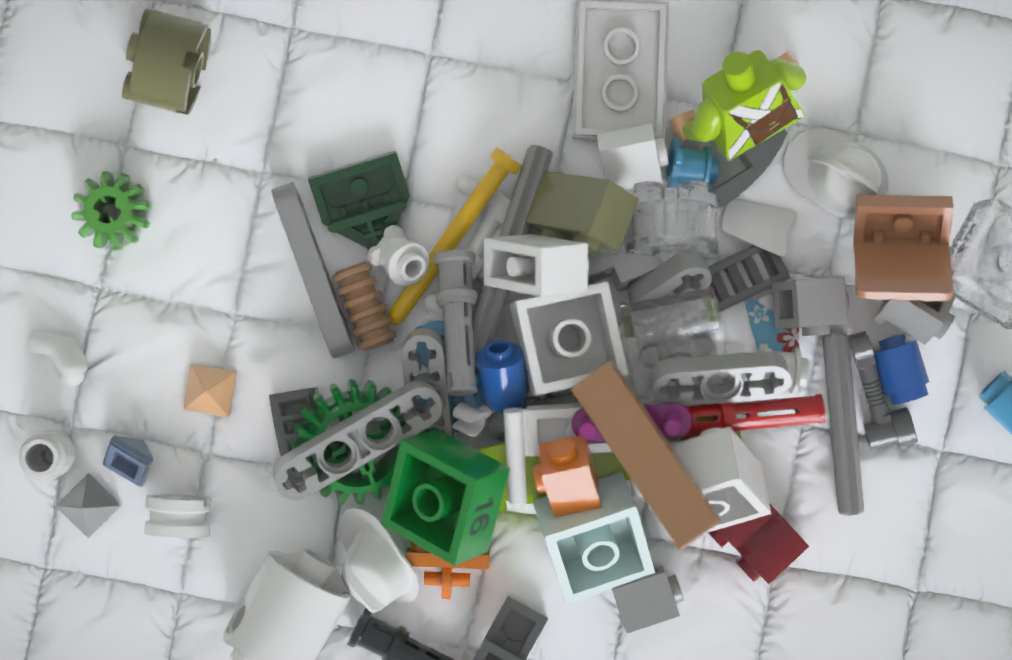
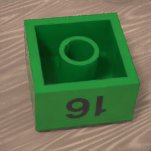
M436 428L402 439L381 525L453 566L484 554L489 550L510 467Z

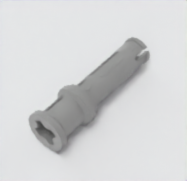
M468 250L442 251L436 253L433 260L434 265L439 267L440 292L436 293V303L439 308L443 309L447 394L451 396H467L478 392L472 327V307L476 305L478 300V293L472 288L471 265L476 261L475 253Z

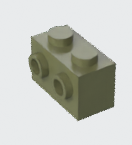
M544 171L525 223L541 231L540 236L588 243L589 253L598 254L600 248L620 251L639 198L611 180Z

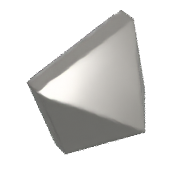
M87 473L56 505L87 538H90L121 506L90 473Z

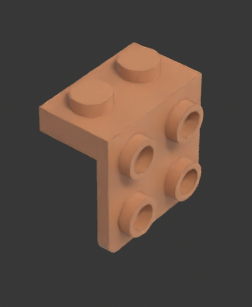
M856 195L853 251L855 289L858 297L874 300H921L927 302L948 301L953 297L954 285L949 248L954 210L952 196Z

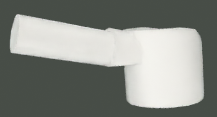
M460 402L453 410V416L459 420L453 424L452 428L468 436L475 437L482 431L486 418L496 411L490 409L488 403L475 408L465 402Z

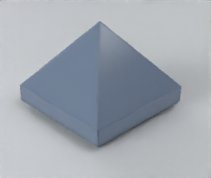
M113 436L109 442L102 464L135 485L142 487L154 459L144 440Z

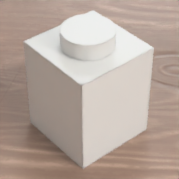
M652 123L597 134L604 179L611 180L625 190L663 183L660 167L669 165L664 137L654 138Z

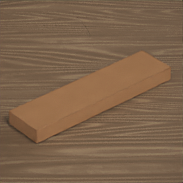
M607 361L571 389L679 550L685 549L722 522L718 513L614 362Z

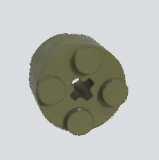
M145 9L140 23L139 34L133 32L127 45L126 60L133 62L132 72L129 71L125 77L122 98L159 109L189 115L194 108L201 86L197 85L201 70H206L211 45V29L208 28L209 25L172 14Z

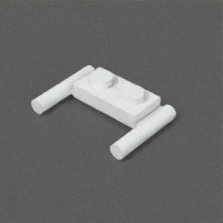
M580 403L527 406V409L508 408L503 410L506 466L510 467L507 478L509 503L523 504L527 502L525 456H540L539 444L561 438L576 437L571 427V421L575 412L582 407ZM606 441L588 442L591 453L613 452ZM630 478L631 495L633 497H643Z

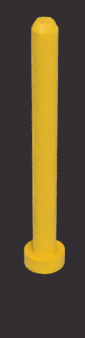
M496 147L489 157L494 160V163L429 253V268L424 277L417 283L406 286L389 310L388 317L391 318L393 324L400 325L405 321L439 273V267L434 265V255L442 251L455 250L509 172L516 175L523 166L500 148Z

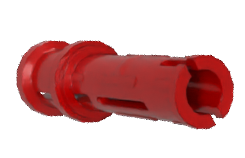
M816 394L815 396L775 398L771 400L688 405L685 407L691 415V427L681 437V440L685 441L692 439V437H698L703 431L711 428L730 427L736 433V431L779 428L814 423L824 424V399L822 394ZM795 410V413L793 414L771 416L757 415V413L760 412ZM745 414L746 418L736 419V415ZM705 417H713V418H714V421H704V422H696V421H695V418H705Z

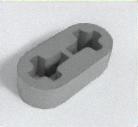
M698 251L680 252L659 265L657 269L634 282L628 290V297L636 318L642 321L659 320L706 290L712 282V275L707 260Z

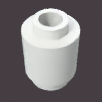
M45 432L33 435L22 444L19 451L21 469L27 476L39 481L50 480L66 474L75 461L73 443L67 436L59 432ZM48 447L53 453V463L49 462L45 455Z

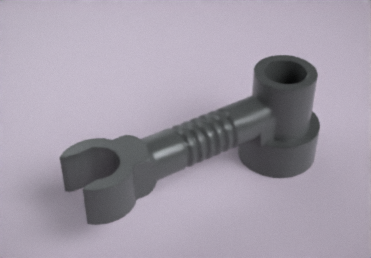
M866 331L849 335V344L862 386L864 387V394L866 395L872 422L863 424L870 450H876L897 443L899 448L918 443L916 430L908 407L889 412L885 396H883L884 392L881 387L882 384L880 383L869 335L866 334Z

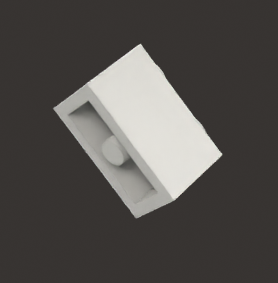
M534 234L484 238V285L540 297L588 291V243Z

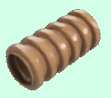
M366 262L337 271L336 275L332 276L333 282H339L341 287L337 290L338 295L345 298L346 302L342 304L343 309H349L351 316L347 317V320L355 325L356 329L352 331L353 336H359L361 343L357 345L358 350H364V352L393 342L394 338L397 337L396 331L391 332L389 325L392 324L391 318H386L384 314L387 306L380 303L379 298L382 297V293L380 290H375L374 284L377 283V279L370 276L369 271L372 270V265Z

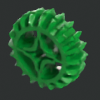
M349 379L347 391L341 393L337 384L331 383L329 389L332 397L325 400L322 394L315 393L313 399L318 408L314 410L310 407H302L301 414L309 423L294 425V432L301 439L292 443V449L323 433L336 418H338L340 423L353 415L351 411L363 410L393 391L386 386L377 393V386L371 380H368L364 384L362 391H359L357 382L354 379ZM397 405L391 408L399 421L400 427L406 425L407 423L402 416L405 413L401 414ZM387 418L379 422L373 419L367 423L365 434L373 440L382 439L389 434L391 422ZM343 441L331 442L326 446L323 457L330 463L338 464L343 462L350 453V446ZM400 444L386 451L382 459L375 465L373 460L359 467L360 472L348 473L319 490L321 496L327 498L335 491L337 501L344 504L350 493H353L356 503L362 505L365 500V493L371 492L376 500H381L382 492L380 488L386 484L390 489ZM315 453L308 456L312 466L304 471L314 466L317 475L323 473L324 471L319 467Z

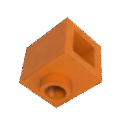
M576 436L539 444L540 464L533 465L535 484L538 493H547L554 518L601 508L598 475L587 439Z

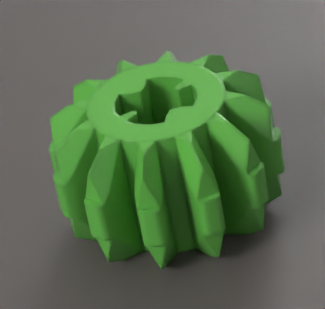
M102 172L100 177L101 187L93 179L87 178L84 181V185L90 192L88 197L80 193H75L73 196L74 201L84 204V210L72 212V219L76 221L87 220L80 227L78 234L83 238L94 234L93 246L100 249L106 245L109 239L113 250H122L123 235L128 241L136 244L140 238L133 229L134 226L148 229L150 226L148 220L139 218V212L151 210L152 203L136 201L144 194V186L137 184L129 188L131 177L124 173H121L116 182H114L110 172ZM113 199H116L115 207L120 209L121 213L118 219L110 217L111 223H108L109 215L103 212V208L106 203L114 205Z

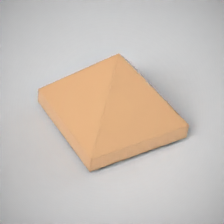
M191 364L183 410L230 417L237 371Z

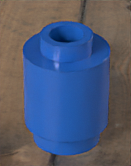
M903 333L878 341L880 350L874 351L876 367L884 395H890L892 404L898 405L929 395L926 384L930 380L917 340L907 341L906 335Z
M507 340L492 341L482 348L476 356L482 397L488 403L490 409L496 412L503 413V410L508 408H521L529 391L523 350L517 344Z

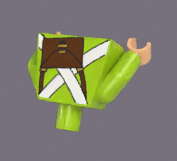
M754 50L749 54L741 51L730 53L723 60V69L706 78L702 83L703 101L700 102L696 114L694 109L674 117L669 123L676 138L681 139V143L688 139L700 142L713 140L729 162L805 117L804 111L790 90H799L805 85L806 73L790 51L771 61L767 59L761 50Z

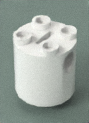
M306 548L287 552L269 551L224 630L223 641L233 648L230 657L233 660H315L351 598L350 593L336 566L322 555Z

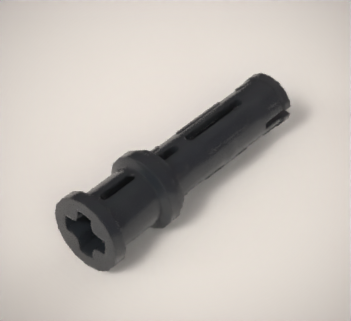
M366 607L347 642L348 646L353 648L359 645L382 657V660H455L409 637L410 632L406 631L407 628L401 625L395 628L373 617L372 612Z

